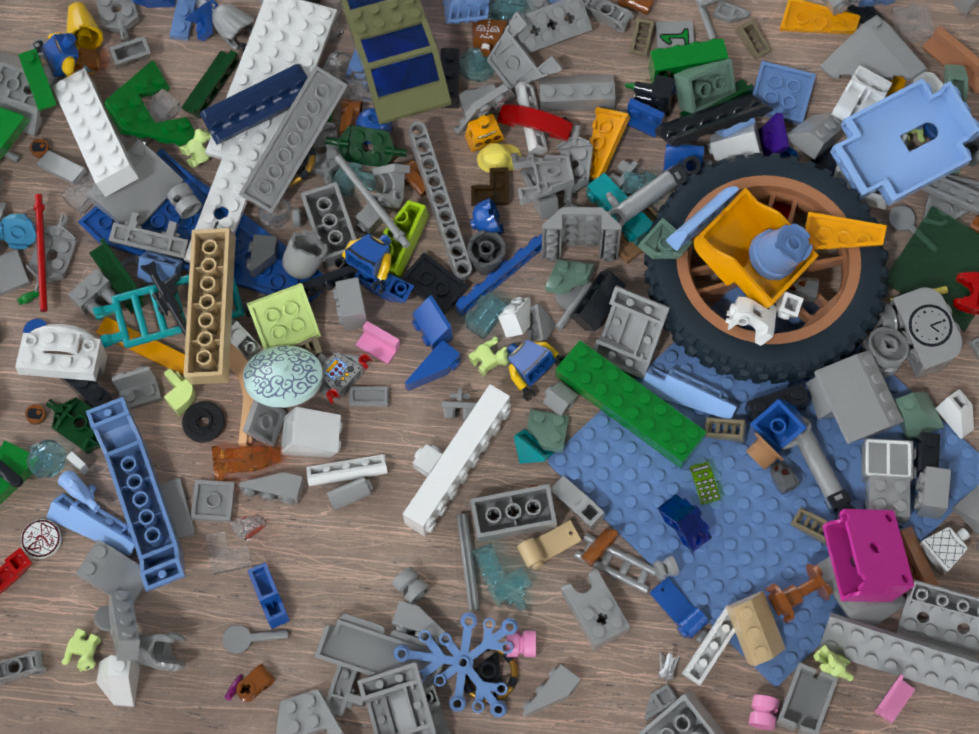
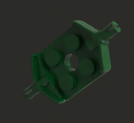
M349 125L338 138L326 137L325 142L326 145L338 147L340 155L346 162L376 167L388 165L393 156L407 158L408 149H400L395 146L390 131ZM363 142H371L373 145L372 150H365Z
M77 397L63 404L59 403V405L52 399L48 400L49 403L47 402L46 406L55 413L52 422V429L55 432H58L81 448L86 454L101 448L86 413L87 410L92 409L90 406ZM78 420H85V425L83 427H75V424Z

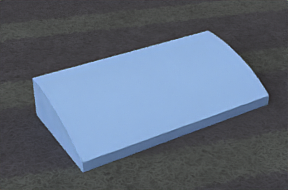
M733 186L722 190L670 235L666 242L677 252L722 212L732 201L739 188Z

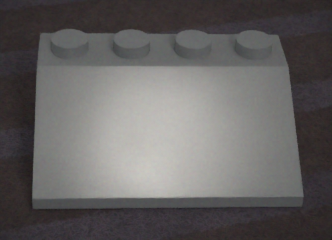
M137 140L127 151V154L139 179L106 197L96 184L87 192L92 204L115 222L123 225L125 221L130 222L131 214L134 212L141 215L139 226H142L168 199L167 193L177 184L184 182L153 150L140 140Z
M870 350L853 355L814 372L847 444L889 431L904 422Z
M692 691L682 695L639 732L640 734H725Z

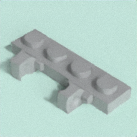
M134 212L131 214L130 222L125 221L124 225L113 222L109 242L184 259L189 240L179 238L180 234L176 233L178 228L176 222L169 221L167 232L162 231V234L142 229L139 226L141 215Z
M340 665L337 666L326 701L332 709L333 715L343 718L346 708L351 709L352 705L364 707L365 702L362 701L361 696L354 695L355 690L353 687L358 671Z

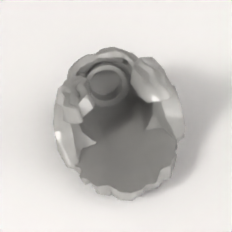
M174 632L152 636L139 633L138 660H135L138 664L171 672L182 670L186 666L185 662L176 660L171 647V643H175L174 639L187 641L186 637Z

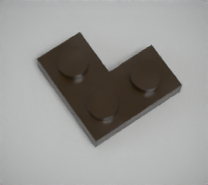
M490 168V185L471 186V206H476L488 198H491L495 205H509L508 168Z

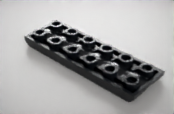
M751 93L660 124L655 129V134L672 147H677L690 140H697L704 135L714 134L718 130L731 128L735 124L748 122L749 119L764 116L766 113L773 111V108L763 103Z

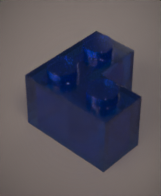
M675 494L657 508L664 522L676 531L682 544L692 552L712 538L708 531L710 527L701 518V510L696 505L692 506L686 498L682 499Z

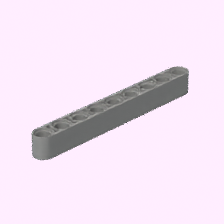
M415 121L410 125L408 138L452 274L464 282L469 278L472 266L427 128L423 122ZM419 130L422 134L416 135L413 131ZM425 147L427 151L421 152L418 148ZM430 164L433 168L426 169L424 165ZM435 181L438 183V186H432L429 182ZM440 198L444 203L439 204L435 199ZM441 216H448L450 220L443 221ZM453 233L456 237L450 239L446 234ZM457 250L461 255L455 256L452 251ZM464 268L467 273L461 274L458 272V269Z

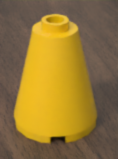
M72 3L68 7L66 34L72 33L75 35V46L79 53H85L84 50L88 49L94 51L103 42L102 31L83 3Z

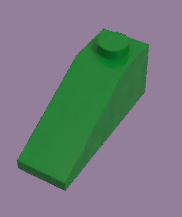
M37 49L18 54L38 110L42 111L56 106L57 104Z

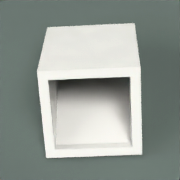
M295 407L283 420L280 455L333 457L341 448V441L339 440V433H341L343 423L340 421L341 415Z

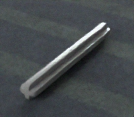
M458 514L457 523L469 611H478L480 606L467 514Z

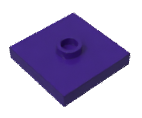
M776 113L759 129L763 156H771L772 153H780L781 155L789 147L783 114Z

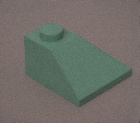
M913 392L894 400L904 420L899 425L907 441L916 439L920 432L932 433L944 428L928 392Z

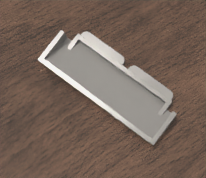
M346 613L337 619L335 626L325 623L315 653L316 658L370 676L417 662L418 669L421 671L432 663L408 659L404 662L397 661L394 657V650L399 645H406L412 651L432 653V651L418 637L397 630L391 631L390 635L384 633L385 630L382 625ZM404 650L398 651L399 657H405L406 653ZM442 665L426 677L423 682L424 688L433 685L435 688L434 677L440 673Z

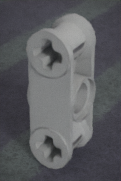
M586 0L584 2L588 17L620 33L625 32L626 25L634 18V15L628 9L607 0Z
M31 651L21 656L0 661V685L47 672V668L43 664V651ZM19 664V670L13 673V667Z

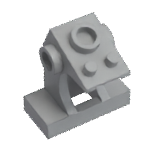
M390 164L373 168V176L381 177L384 182L383 192L373 195L383 209L391 210L400 207L404 198V174L410 173V165Z

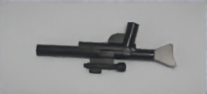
M154 261L147 265H142L141 269L151 277L162 296L159 298L157 292L152 294V297L159 305L157 309L160 314L168 316L167 311L170 310L186 337L187 323L182 317V309L174 297L177 293V288L174 284L180 278L175 273L167 281H161Z

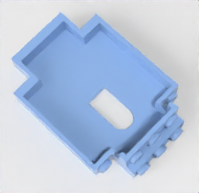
M922 78L842 121L840 126L848 139L834 145L830 153L850 187L860 194L859 200L879 190L886 204L890 206L968 165L972 160L969 149L964 147V145L979 137V123L972 117L969 106L966 102H963L960 91L955 85L953 86L951 81L944 84L940 91L932 94L930 84ZM923 124H933L938 131L937 137L909 152L900 136Z

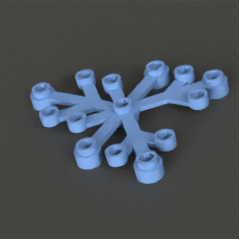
M467 612L461 617V625L464 627L461 651L452 641V636L449 633L444 632L439 637L440 643L445 645L453 656L445 655L431 637V632L426 629L419 633V639L421 642L426 643L432 653L412 651L406 645H399L395 648L394 657L399 662H404L408 659L432 662L421 671L419 670L420 674L423 675L422 683L428 675L441 665H452L443 673L435 675L434 684L441 687L446 683L447 679L458 672L455 695L451 697L449 702L450 708L453 711H462L466 706L463 691L467 673L476 685L475 701L472 703V710L475 713L482 712L484 710L483 697H485L491 705L490 711L493 716L502 717L506 714V703L502 700L498 701L491 691L496 692L498 695H504L508 689L507 685L504 682L491 683L482 681L472 666L473 660L487 649L499 650L504 654L512 652L513 644L510 641H497L506 634L513 635L517 632L518 623L515 619L506 618L502 622L501 628L492 634L495 620L490 617L486 618L483 622V642L470 652L471 632L477 624V617L471 612ZM467 617L472 618L473 623L471 625L465 623ZM491 620L493 626L491 628L486 627V621ZM512 623L514 626L513 630H507L506 624ZM423 632L429 634L427 640L422 639L421 634ZM442 636H449V642H443ZM509 644L511 646V649L509 651H505L503 649V645ZM404 650L406 653L405 657H399L398 651ZM466 659L467 664L461 666L459 660ZM441 676L444 682L439 684L436 682V678ZM503 685L505 686V691L499 692L497 687ZM460 700L462 705L456 707L454 706V701ZM480 703L482 705V708L480 710H476L474 708V704ZM498 705L503 709L500 713H497L494 709Z

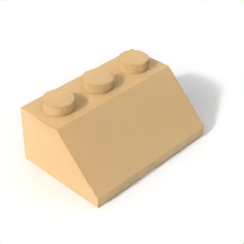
M764 591L725 606L748 664L753 666L773 659L786 649Z

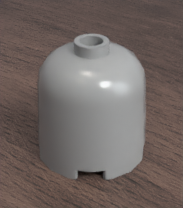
M303 230L302 233L294 232L282 258V265L289 275L297 279H307L315 274L328 251L327 244L324 245L320 241L321 237L307 230Z

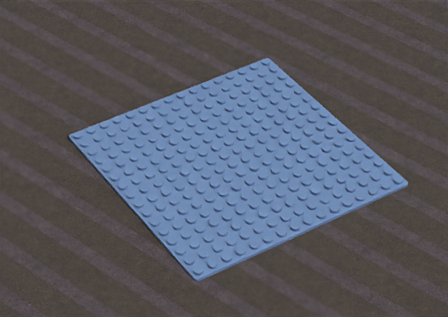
M736 287L726 293L710 309L726 320V318H729L726 314L731 303L735 304L738 296L746 297V294L739 287ZM803 301L801 305L810 315H814L820 309L814 302ZM776 313L774 333L795 331L802 328L806 323L799 317L785 320L777 317L778 313ZM749 324L741 326L743 329L756 332L755 328ZM674 342L649 365V368L654 366L668 374L672 367L724 391L729 396L727 401L737 405L731 419L746 420L747 422L745 443L705 438L682 469H680L603 411H599L564 444L563 453L555 452L548 459V464L561 477L567 478L601 508L606 515L604 520L651 566H653V562L658 560L664 561L666 557L672 555L677 563L679 575L674 577L670 575L668 578L694 608L697 607L704 613L712 626L726 605L764 591L786 649L773 659L753 667L774 687H778L795 670L798 663H802L820 645L830 613L847 618L832 594L830 599L826 601L815 590L803 597L801 604L792 608L795 619L785 623L782 621L784 616L777 615L768 599V595L771 593L766 591V587L773 583L777 584L781 590L792 584L796 587L810 580L806 572V565L811 564L814 566L830 556L826 545L791 526V522L800 507L829 522L834 520L837 512L830 514L825 504L826 499L797 445L790 449H781L778 453L784 458V461L782 462L778 458L774 463L782 462L788 465L795 473L800 485L798 488L783 495L778 492L771 478V466L764 470L746 452L758 439L754 435L757 431L750 425L746 414L747 401L803 383L810 402L808 407L800 410L799 413L810 421L812 432L842 489H846L852 500L850 505L854 506L855 509H865V505L852 493L848 482V473L852 462L861 454V446L864 439L847 444L835 418L818 420L806 384L816 376L805 377L791 383L787 379L786 383L771 384L770 381L755 384L752 383L751 379L739 381L735 380L731 374L720 375L716 373L715 368L711 367L709 369L700 364L697 357H689L684 353L685 348L677 346ZM859 344L854 353L849 357L859 354L862 346ZM894 375L884 378L894 400L913 393ZM638 376L634 379L640 384L643 382V379ZM662 399L703 430H705L706 417L722 418ZM942 419L944 428L932 433L940 434L939 468L951 470L948 509L940 519L916 516V509H913L914 498L918 495V490H915V478L910 486V518L906 523H898L899 531L911 526L919 543L926 539L953 512L952 508L979 485V453L963 438L960 439ZM712 424V433H715L716 424ZM721 425L720 427V433L722 434L724 425ZM900 425L889 431L868 437L870 439L907 441ZM729 426L728 434H731L732 426ZM737 427V435L740 434V427ZM916 439L911 440L913 441V448H916ZM709 465L708 469L697 472L692 471L693 468ZM783 469L782 474L788 475L787 471ZM713 478L714 482L709 483L708 479ZM703 480H707L708 483H707V484H703L702 481H703ZM701 481L702 485L697 486L696 482ZM715 483L716 487L711 488L710 484ZM709 485V489L705 490L704 486ZM703 487L704 490L699 491L698 488ZM717 489V493H712V490ZM710 490L711 494L707 495L706 491ZM705 492V496L701 497L700 493ZM718 494L719 498L714 499L713 495ZM708 496H712L713 499L708 500ZM706 497L707 501L702 502V498ZM804 516L799 524L803 525L807 517ZM811 520L807 528L810 529L814 522L813 520ZM820 524L817 526L815 532H818V530L820 529ZM735 632L729 643L745 658Z

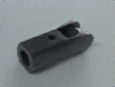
M0 460V477L15 488L21 487L23 485L22 477Z

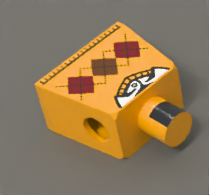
M493 114L482 115L478 119L470 121L467 125L465 139L472 153L483 149L488 144L504 141V137Z

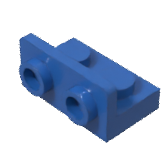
M633 98L630 99L627 107L630 119L627 126L655 138L657 136L655 129L658 125L664 123L665 113Z

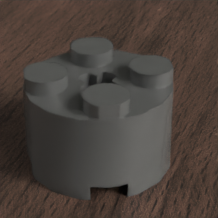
M482 230L470 238L467 252L472 268L481 275H488L500 268V265L505 261V242L498 233Z

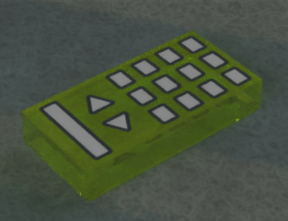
M709 462L690 466L689 470L700 504L705 505L720 501L721 497Z

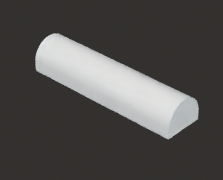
M522 81L516 84L515 91L518 105L538 109L534 86ZM523 127L529 154L538 156L546 153L547 145L544 132Z
M385 454L307 467L309 487L388 474Z
M726 607L682 673L683 676L699 686L735 633Z

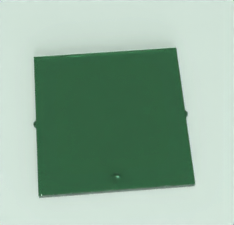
M932 206L890 269L889 278L885 280V283L901 294L919 288L934 289L947 286L948 293L943 294L942 297L946 305H949L952 310L954 322L959 325L960 330L965 332L975 315L953 307L954 299L970 296L969 289L964 287L963 284L956 282V276L963 272H979V234L974 229L968 228Z

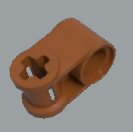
M259 664L237 684L236 692L238 697L243 702H250L261 692L269 688L276 678L263 664ZM243 688L249 689L250 693H243Z

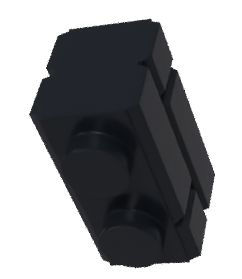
M920 432L916 438V477H919L920 472H923L926 466L939 468L940 434Z

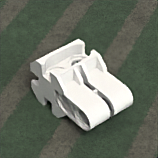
M859 65L831 115L843 121L850 115L884 99L892 83Z

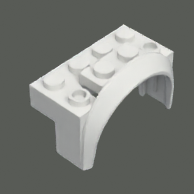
M49 324L34 329L30 333H23L15 368L19 375L96 381L97 374L104 375L108 356L101 339H97L88 331L68 324ZM80 340H82L81 350L78 353ZM43 351H61L74 355L44 353Z

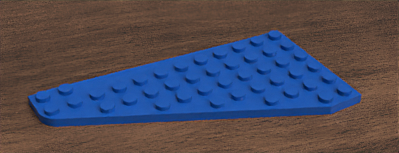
M162 148L156 154L184 180L183 183L189 185L194 193L193 195L201 202L202 207L194 216L182 219L175 207L167 199L141 227L144 230L162 234V231L167 232L169 221L176 222L178 224L176 233L180 234L179 238L187 239L190 243L192 230L196 228L211 188L179 165ZM96 206L78 221L79 225L99 244H101L100 239L103 238L110 248L141 256L146 252V250L109 242L113 222L115 221ZM220 207L215 210L214 217L222 220L228 216L229 211L224 207ZM242 214L235 233L234 278L237 286L268 295L323 275L318 269L312 277L307 279H297L289 275L282 265V258L287 247L278 240L277 261L257 277H251L250 271L247 270V259H251V253L249 252L250 241H253L254 235H272L245 214ZM175 258L183 261V270H190V263L185 262L184 259ZM323 291L318 292L313 297H309V303L312 302L316 297H318Z

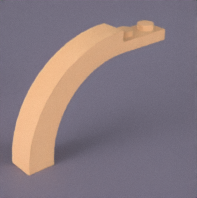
M231 344L229 368L238 378L243 393L238 444L241 449H249V443L253 442V437L243 432L254 400L247 393L243 381V371L248 361Z

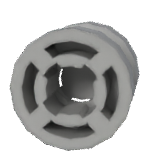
M672 555L666 557L664 561L658 560L653 562V569L659 581L665 580L670 575L673 577L679 575L677 563Z

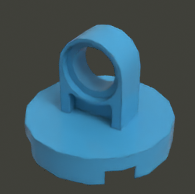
M10 214L0 222V240L8 243L10 248L26 249L36 240V225L27 217V214Z

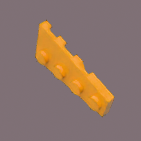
M788 0L779 31L852 35L857 30L860 15L844 11L834 16L826 6L804 0Z
M596 107V118L592 124L593 133L589 139L594 145L589 179L595 180L606 172L630 119L628 113Z
M808 212L805 230L810 235L808 240L809 245L812 244V249L825 250L883 246L887 225Z

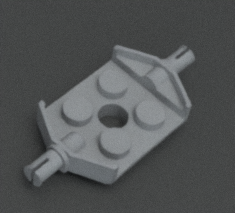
M96 0L103 29L119 33L122 42H125V39L129 41L128 30L139 22L135 3L132 0ZM115 7L122 8L120 12H113Z
M330 122L325 123L313 143L316 151L320 147H324L327 150L323 154L316 152V162L310 172L323 175L325 185L329 184L328 179L330 184L333 183L331 175L340 168V165L335 160V157L340 154L338 147L325 144L326 137L338 138L335 123ZM309 153L305 157L307 161H309Z
M579 125L573 126V135L569 137L567 142L563 141L556 146L560 151L559 155L569 156L575 185L563 189L565 192V203H572V193H575L578 189L589 183L594 145L580 137L581 126ZM579 163V166L573 170L574 165Z
M63 214L57 225L44 228L46 284L51 281L64 279L77 243L76 238L65 227L69 217ZM36 244L29 266L26 265V268L38 280ZM53 252L58 253V256H57L56 259H54V260H49V259H48V256H49L51 253H53ZM37 281L34 289L36 292H39V281Z

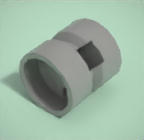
M187 183L177 184L167 193L168 200L182 219L194 216L202 207L201 202L193 195L194 193Z
M412 567L403 570L393 580L392 585L399 593H404L403 598L408 603L415 604L428 593L430 587L423 579H418L419 575Z

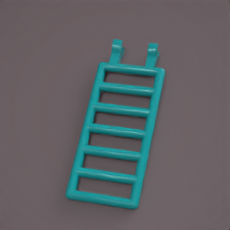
M189 275L179 277L180 280L174 284L178 286L188 283L189 286ZM235 278L233 283V302L236 310L232 311V319L241 317L245 313ZM155 284L114 295L111 298L112 304L93 308L96 320L115 314L120 332L100 336L104 348L119 342H123L125 348H131L183 333L179 326L168 329L165 316L160 314L157 309L159 305L152 297L154 292L158 293ZM177 290V293L174 297L182 309L181 315L186 322L182 304ZM146 294L151 295L160 328L159 332L152 334L148 332L139 296ZM128 299L132 300L141 337L131 340L120 305L121 301Z

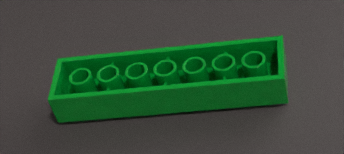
M581 340L577 342L556 368V378L680 469H682L705 439L707 433L705 430Z

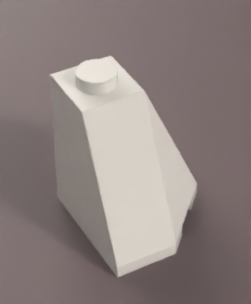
M756 121L725 138L718 134L711 136L710 143L708 144L710 155L713 154L714 159L717 161L724 158L729 161V159H733L736 155L743 154L745 157L754 153H762L763 155V151H760L761 140Z
M110 655L99 662L96 683L113 705L135 707L140 666L135 660L117 661L116 655Z

